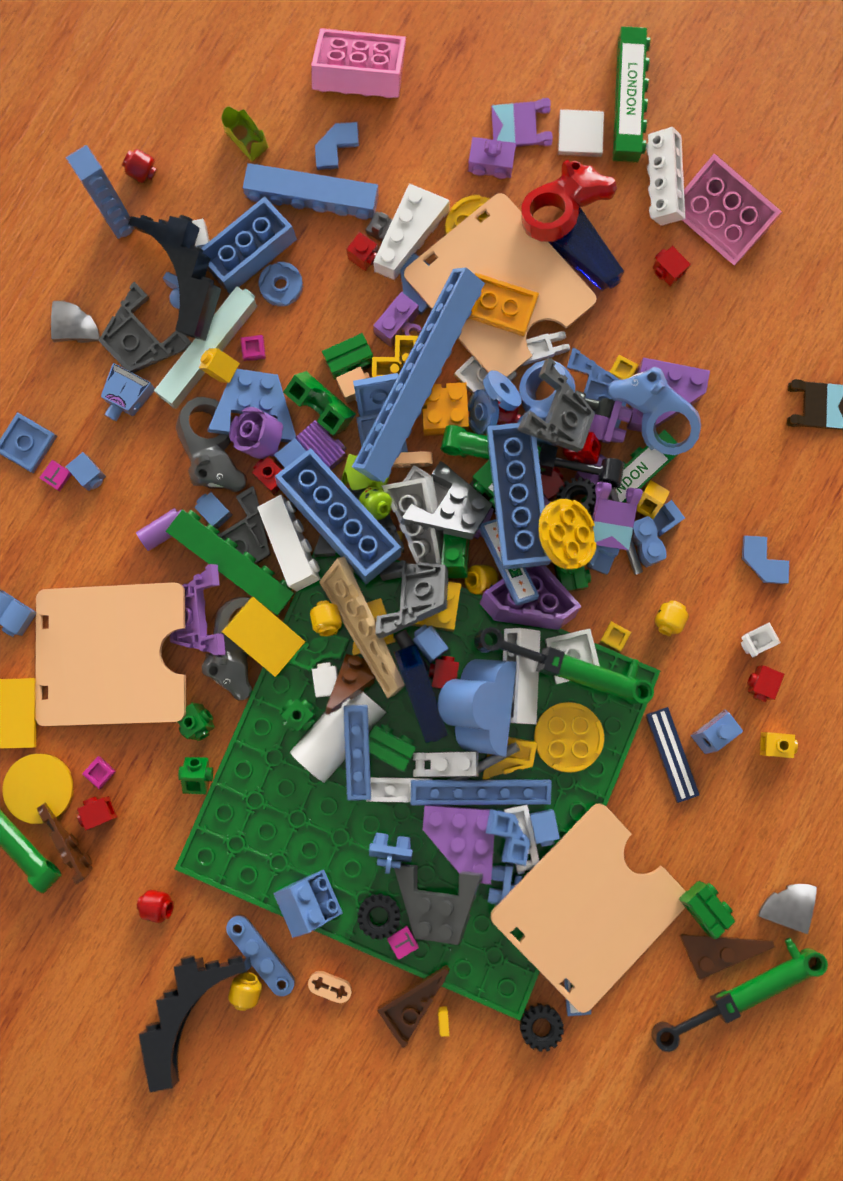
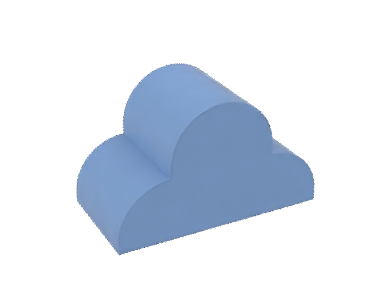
M474 659L465 666L461 679H452L442 687L438 698L439 714L446 724L455 726L456 740L463 750L506 756L517 662Z

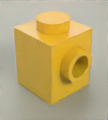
M209 348L201 356V364L198 368L219 382L229 383L240 363L218 348Z
M650 480L642 492V497L636 511L646 517L649 516L653 520L664 505L670 491Z
M761 732L760 755L794 758V754L798 750V742L795 740V735Z

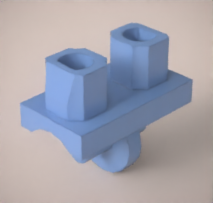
M376 833L373 844L370 843L369 856L378 857L377 865L386 866L385 873L390 874L391 867L400 869V861L411 862L412 850L410 849L409 837L398 836L396 847L387 846L389 835Z
M506 863V866H492L491 880L503 881V890L490 888L489 903L498 905L522 880V876L515 875V881L511 883L512 863Z

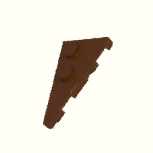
M349 654L345 655L325 714L330 715L342 708L343 702L348 699H354L365 688L374 684L376 678L364 658Z
M44 803L37 808L42 821L44 823L47 822L53 832L50 836L61 854L65 865H68L70 868L74 867L77 875L72 879L75 884H78L92 870V861L86 853L82 854L77 847L78 842L76 838L66 832L48 805Z
M679 935L695 973L700 980L775 947L772 941H765L763 939L751 940L735 937H718L713 939L706 935Z
M447 965L378 1007V1013L402 1048L406 1047L409 1038L434 1000V996L446 980V976L450 971Z

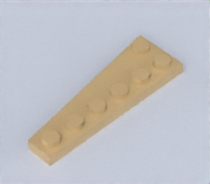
M345 557L337 558L319 583L331 603L338 606L342 622L387 698L395 696L405 684L384 639H379L375 634L376 622L353 575L352 566L348 564Z

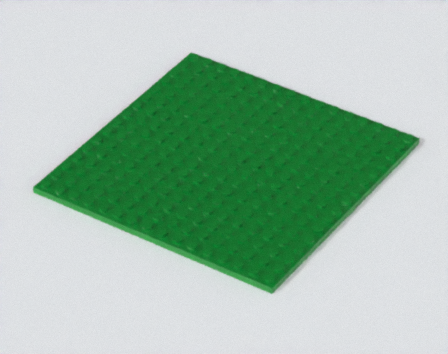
M336 551V556L315 557L313 552L312 559H315L320 567L318 572L320 579H322L336 559L340 558ZM354 572L353 575L366 603L381 598L386 614L398 613L400 611L402 578L383 581L380 574H378L365 585ZM319 581L296 591L283 620V623L300 636L305 643L321 637L312 628L311 609L320 601L327 600L331 603ZM463 587L460 589L454 632L435 629L449 648L441 656L455 657L454 662H459L457 679H461L465 666L474 659L503 661L502 649L484 653L475 647L474 637L480 630L495 627L502 633L503 640L504 629L524 628L540 631V653L543 648H547L545 639L570 633L561 628L555 630L494 621L479 604L482 595L470 593ZM343 622L341 628L334 634L350 638L342 659L332 658L318 663H331V666L337 667L338 674L345 655H353L354 640ZM410 625L402 630L406 629L408 635L414 641V632L421 627ZM399 630V631L393 633V635L395 636L396 634H398V633L401 632L402 630ZM486 634L484 637L485 643L491 646L493 642L492 637ZM397 641L387 645L405 686L395 696L387 698L377 679H375L373 685L364 689L363 692L387 712L376 726L380 727L381 724H384L394 729L393 735L401 738L403 734L414 740L413 745L416 746L414 753L469 752L459 746L455 736V726H450L443 722L439 714L437 704L441 689L431 688L433 678L429 677V670L417 676L408 659H404V653ZM594 643L600 667L627 676L629 665H631L633 659ZM419 651L421 656L425 660L426 664L430 667L431 663H429L425 656L422 654V652ZM362 654L356 655L360 658H364ZM289 662L276 677L263 667L174 869L282 917L283 914L274 893L324 869L343 913L314 931L423 979L447 965L450 971L442 987L520 1021L540 971L490 919V914L497 905L488 902L489 889L503 890V881L491 880V884L479 883L476 900L473 901L469 913L470 918L462 942L458 945L415 938L419 948L398 960L387 937H384L383 940H379V938L374 940L369 935L366 936L363 930H360L357 917L361 903L367 897L369 898L373 894L379 895L380 893L390 896L399 906L400 923L395 932L408 925L413 934L395 869L391 867L390 874H386V866L377 865L378 857L369 856L370 843L373 844L376 833L389 835L387 846L396 847L398 836L410 838L411 862H400L418 865V890L459 895V872L423 831L424 805H411L410 802L347 800L346 759L324 783L311 774L291 755L290 751L310 728L306 732L304 730L301 732L296 730L291 732L282 723L285 720L281 717L284 713L282 708L290 699L293 701L296 699L301 701L306 699L315 707L313 709V712L316 714L313 718L315 724L326 712L330 696L317 698L315 696L312 672L294 666ZM639 662L636 679L650 682L654 689L661 671ZM539 672L537 721L548 708L559 703L573 702L586 706L597 716L603 727L604 745L601 754L586 769L568 773L548 766L536 751L533 767L514 770L508 774L503 773L490 777V779H483V770L478 773V776H472L467 780L550 779L552 781L551 804L528 805L529 813L548 809L554 810L561 839L593 805L602 804L607 806L648 702L644 704H630L624 699L572 681L555 684L554 676ZM637 687L636 695L640 698L641 690ZM297 710L293 713L294 719L298 720L301 718L300 711ZM510 723L508 737L534 741L536 724ZM478 753V762L484 760L487 754ZM370 755L371 777L432 778V780H447L451 778L413 777V770L415 769L413 755L404 772ZM425 761V769H431V761ZM444 805V806H457V807H470V808L494 809V810H497V811H502V812H504V809L512 808V807H516V806H521V805ZM494 835L492 866H506L507 862L502 861L506 837ZM560 839L554 840L555 844L549 846H541V843L536 844L539 861ZM528 854L527 860H531L530 854ZM513 864L511 883H514L515 875H518L515 864ZM527 870L524 874H519V876H522L523 879L531 870ZM381 907L374 908L370 912V920L375 925H383L388 920V913ZM517 927L510 932L518 941L524 936Z

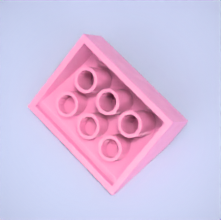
M320 29L311 65L312 90L399 98L406 37Z
M715 154L711 156L684 189L685 219L683 221L734 266L783 213Z

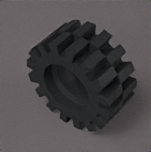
M579 477L578 481L575 478H571L572 483L565 481V488L560 486V492H557L556 495L557 498L571 500L578 494H585L587 499L582 505L593 516L596 502L595 484L591 483L587 478L584 482L583 477Z
M380 893L379 895L373 894L369 898L367 897L361 903L358 910L357 922H359L360 930H363L366 936L369 935L374 940L375 938L383 940L384 937H390L392 933H395L400 923V909L397 906V902L392 900L390 896ZM377 907L385 909L388 913L387 922L380 926L373 924L370 920V912Z
M538 1003L535 1007L531 1005L528 1011L525 1010L523 1012L524 1016L520 1020L522 1037L525 1043L529 1044L533 1050L536 1048L539 1052H542V1049H546V1052L550 1051V1047L556 1048L557 1042H561L562 1034L564 1035L562 1019L557 1011L547 1004L543 1006L541 1003ZM541 1018L548 1020L551 1024L550 1032L545 1036H538L533 1032L534 1022Z

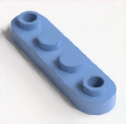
M243 915L232 917L226 926L227 934L246 958L250 957L251 965L277 996L290 994L295 985V979L291 972L247 917ZM236 924L242 927L241 932L234 930ZM281 980L285 981L286 987L280 988L278 982Z

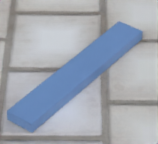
M550 779L411 780L410 804H551L552 781Z

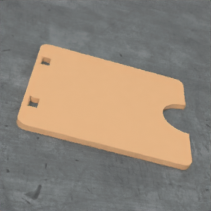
M502 193L494 195L404 270L405 280L431 309H433L447 279L455 268L467 267L474 274L476 272L539 293L525 336L468 318L458 338L487 373L491 370L498 371L507 378L533 356L526 343V335L531 326L539 321L550 320L559 323L567 329L591 309L596 302L595 293L549 242L538 241L526 234L522 225L521 211ZM486 211L489 217L480 223L476 218ZM434 253L437 259L428 266L424 261Z
M155 583L43 589L38 592L36 596L35 719L39 725L179 722L183 720L186 715V675L177 674L169 670L164 664L161 655L162 646L166 638L177 630L185 629V589L181 584ZM43 615L49 616V629H43ZM43 686H48V699L42 700Z
M602 804L593 805L490 914L492 923L581 1013L590 1011L685 909L679 898L686 891L662 866L646 874H638L628 868L624 859V847L631 832ZM516 927L524 934L520 941L510 933ZM565 978L574 985L569 992L560 984Z

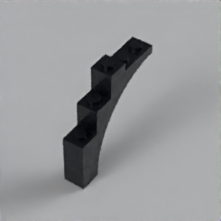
M141 215L140 218L131 216L128 225L154 237L167 252L174 266L180 294L179 315L175 330L186 336L206 341L221 288L214 285V280L205 277L211 258L203 254V249L195 246L200 228L192 223L193 219L184 215H180L179 218L170 216L168 222L161 219L158 222H154V219Z
M191 955L181 958V962L173 967L177 988L164 991L163 996L156 1000L160 1022L146 1025V1029L139 1034L149 1093L173 1088L180 1081L178 1072L179 1043L189 1014L198 1000L212 986L226 978L249 970L252 967L250 957L242 959V955L228 958V962L219 963V960L205 963L204 966L203 957L195 959V956Z

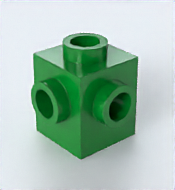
M290 699L282 708L284 713L281 717L285 719L282 723L291 732L294 730L297 732L304 730L306 732L315 722L313 720L316 716L313 712L315 707L306 699L303 701L300 699L295 701ZM297 710L301 712V718L298 720L293 717V713Z
M191 703L186 707V715L183 720L178 722L180 726L179 731L187 739L203 740L215 728L212 722L213 716L205 709L203 704Z
M185 757L184 764L179 767L178 779L181 780L183 794H206L208 783L213 780V767L209 766V758Z

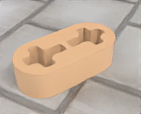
M401 452L392 467L432 466L433 456L431 452Z
M324 971L314 972L308 981V986L312 993L336 1003H345L351 997L352 987L348 981ZM319 977H322V982L329 985V987L321 985L320 989L316 988V983L313 982V979L317 980ZM343 985L348 993L339 997L337 996L338 991L331 989V987L340 988Z

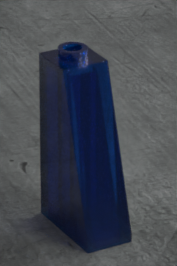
M579 207L577 223L573 229L563 238L549 243L565 261L602 291L608 287L612 289L621 282L620 279L624 270L581 207Z
M414 644L395 651L394 655L425 742L438 741L442 737L447 736L448 733L444 721L439 714L438 704L418 648Z

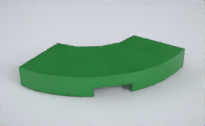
M339 635L315 638L302 645L289 663L312 672V669L323 660L332 658L341 660L350 638Z

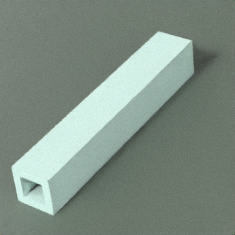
M236 286L213 315L206 341L195 338L155 388V393L173 408L177 409L205 374L204 371L198 368L201 364L200 359L203 353L209 348H218L223 351L257 308L255 296L249 290H242Z

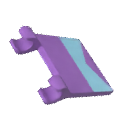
M543 98L535 102L491 105L493 140L516 143V147L529 145L551 146V131L537 134L535 113H549L550 99Z
M597 482L595 486L596 502L593 513L595 524L593 526L594 542L598 546L629 550L636 509L642 497V490L628 488L626 491L627 503L607 500L612 485L606 482Z

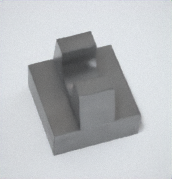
M376 211L366 228V234L383 242L392 219L388 215Z

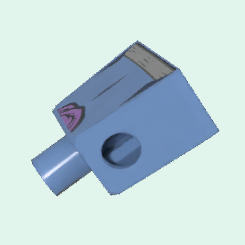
M113 363L101 394L102 399L110 404L104 415L117 422L122 411L134 416L152 395L155 387L151 382Z
M724 709L690 736L703 753L708 754L723 748L741 734L743 730L731 714Z

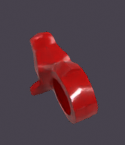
M567 159L562 163V175L559 179L542 185L526 195L521 208L522 225L526 234L541 242H553L563 238L577 223L579 207H585L598 200H610L614 197L617 190L615 179L601 175L592 166L581 165L577 161L570 162ZM545 206H554L564 212L562 217L551 223L539 222L532 217L538 209Z

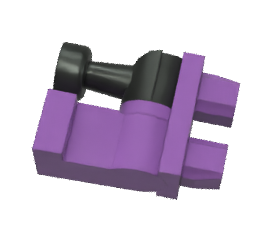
M579 392L595 413L589 432H594L599 441L607 444L610 441L623 443L626 430L616 428V421L621 420L629 423L633 410L622 406L620 401H614L609 398H604L600 401L585 398V393Z

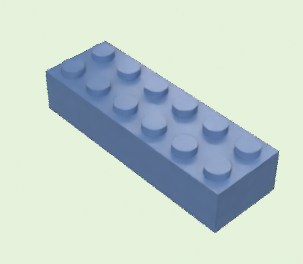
M520 423L487 426V442L502 570L549 565L551 562L542 547L539 537V520L545 506L536 437L518 431Z
M311 448L275 475L277 487L339 556L346 558L348 564L352 566L353 571L365 585L401 556V546Z

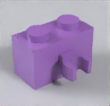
M472 137L468 172L478 176L487 174L494 175L500 179L511 178L516 143Z
M401 292L373 325L374 335L392 347L395 344V335L405 333V336H411L409 333L413 330L420 334L421 327L417 324H411L419 315V305Z

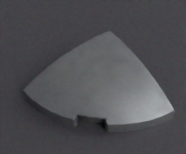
M53 301L51 339L54 342L77 340L78 343L95 342L100 339L99 330L90 315H86L79 306L65 301Z
M809 884L787 885L786 888L788 889L778 894L773 892L764 901L757 916L808 934L815 906L816 886Z

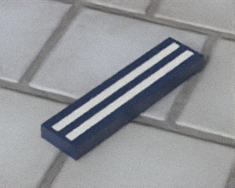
M666 707L645 714L676 802L679 803L700 796L669 708Z

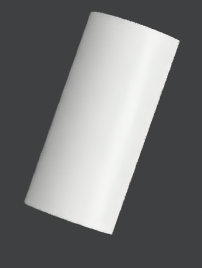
M364 692L352 700L348 699L343 702L342 708L330 715L324 713L290 751L291 755L303 767L324 783L346 759L344 705H368L369 732L387 713Z

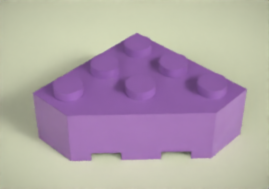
M644 357L638 366L637 374L653 367L660 368L664 373L665 379L668 381L669 387L691 405L699 401L706 393L710 374L709 370ZM631 406L630 409L633 412L627 424V429L642 432L643 413ZM669 411L663 413L657 418L655 428L680 412Z
M545 565L525 567L537 590L538 599L516 606L502 579L484 592L479 603L494 621L559 630L574 619L581 608L577 600Z
M424 805L423 831L459 873L462 871L483 873L481 883L491 884L494 835L486 833L490 809Z

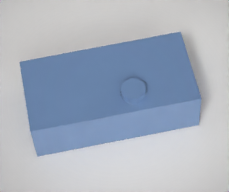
M263 197L201 249L204 250L203 254L211 258L207 270L231 294L236 286L240 287L295 242L297 237L292 225Z

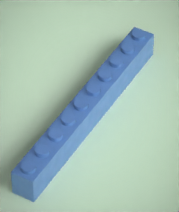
M467 267L452 270L352 465V468L372 481L385 482L386 478L389 477L396 458L401 454V448L406 438L411 434V428L415 420L420 416L422 407L430 396L432 387L440 376L446 359L451 355V349L455 341L460 337L462 328L470 317L476 300L481 295V290L485 283Z

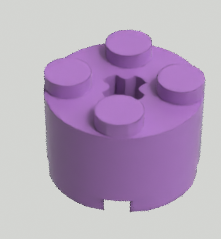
M247 407L243 409V413L239 417L235 416L230 425L229 437L233 441L234 447L257 459L274 456L278 452L283 424L275 417L258 408Z

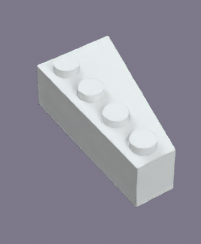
M409 183L373 261L374 272L395 280L400 274V269L412 254L422 247L426 238L437 228L443 217H446L449 213L450 200Z
M433 476L382 485L384 492L388 493L392 498L391 508L396 513L400 522L399 526L408 540V546L416 564L419 562L441 564L443 530L430 527L428 530H425L421 525L410 523L409 526L401 524V519L411 504L434 514L438 508Z

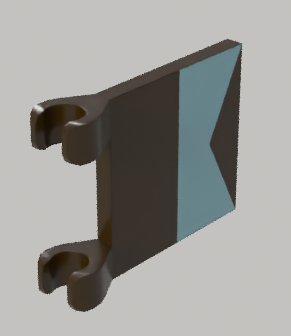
M794 379L788 383L789 392H804L803 416L793 414L787 418V426L843 430V385L805 382L799 379Z

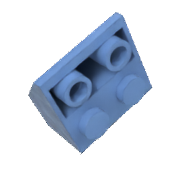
M324 869L274 893L292 938L307 934L343 913Z

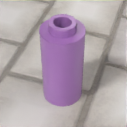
M173 508L136 532L138 538L148 551L172 537L165 531L182 509L177 511L176 508Z

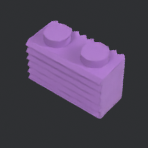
M315 420L295 438L306 451L311 448L332 470L347 457L344 452L346 447L339 439L334 441L329 435L331 433Z

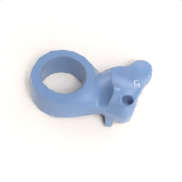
M545 360L536 362L528 368L521 378L519 386L521 404L525 412L530 410L543 421L546 420L556 390H554L553 394L548 398L536 400L537 387L543 381L539 374ZM555 361L554 367L560 375H566L568 385L575 392L576 387L573 376L562 364ZM523 416L519 418L517 423H521ZM536 438L537 446L542 447V443L557 446L553 443Z
M653 367L627 379L611 382L608 387V393L612 400L623 401L643 413L642 436L651 451L656 449L663 454L677 455L687 452L695 445L701 432L700 415L688 401L669 387L668 381L665 379L664 373L660 368ZM675 411L686 416L691 426V433L687 439L676 444L661 440L656 432L655 425L657 418L663 413Z

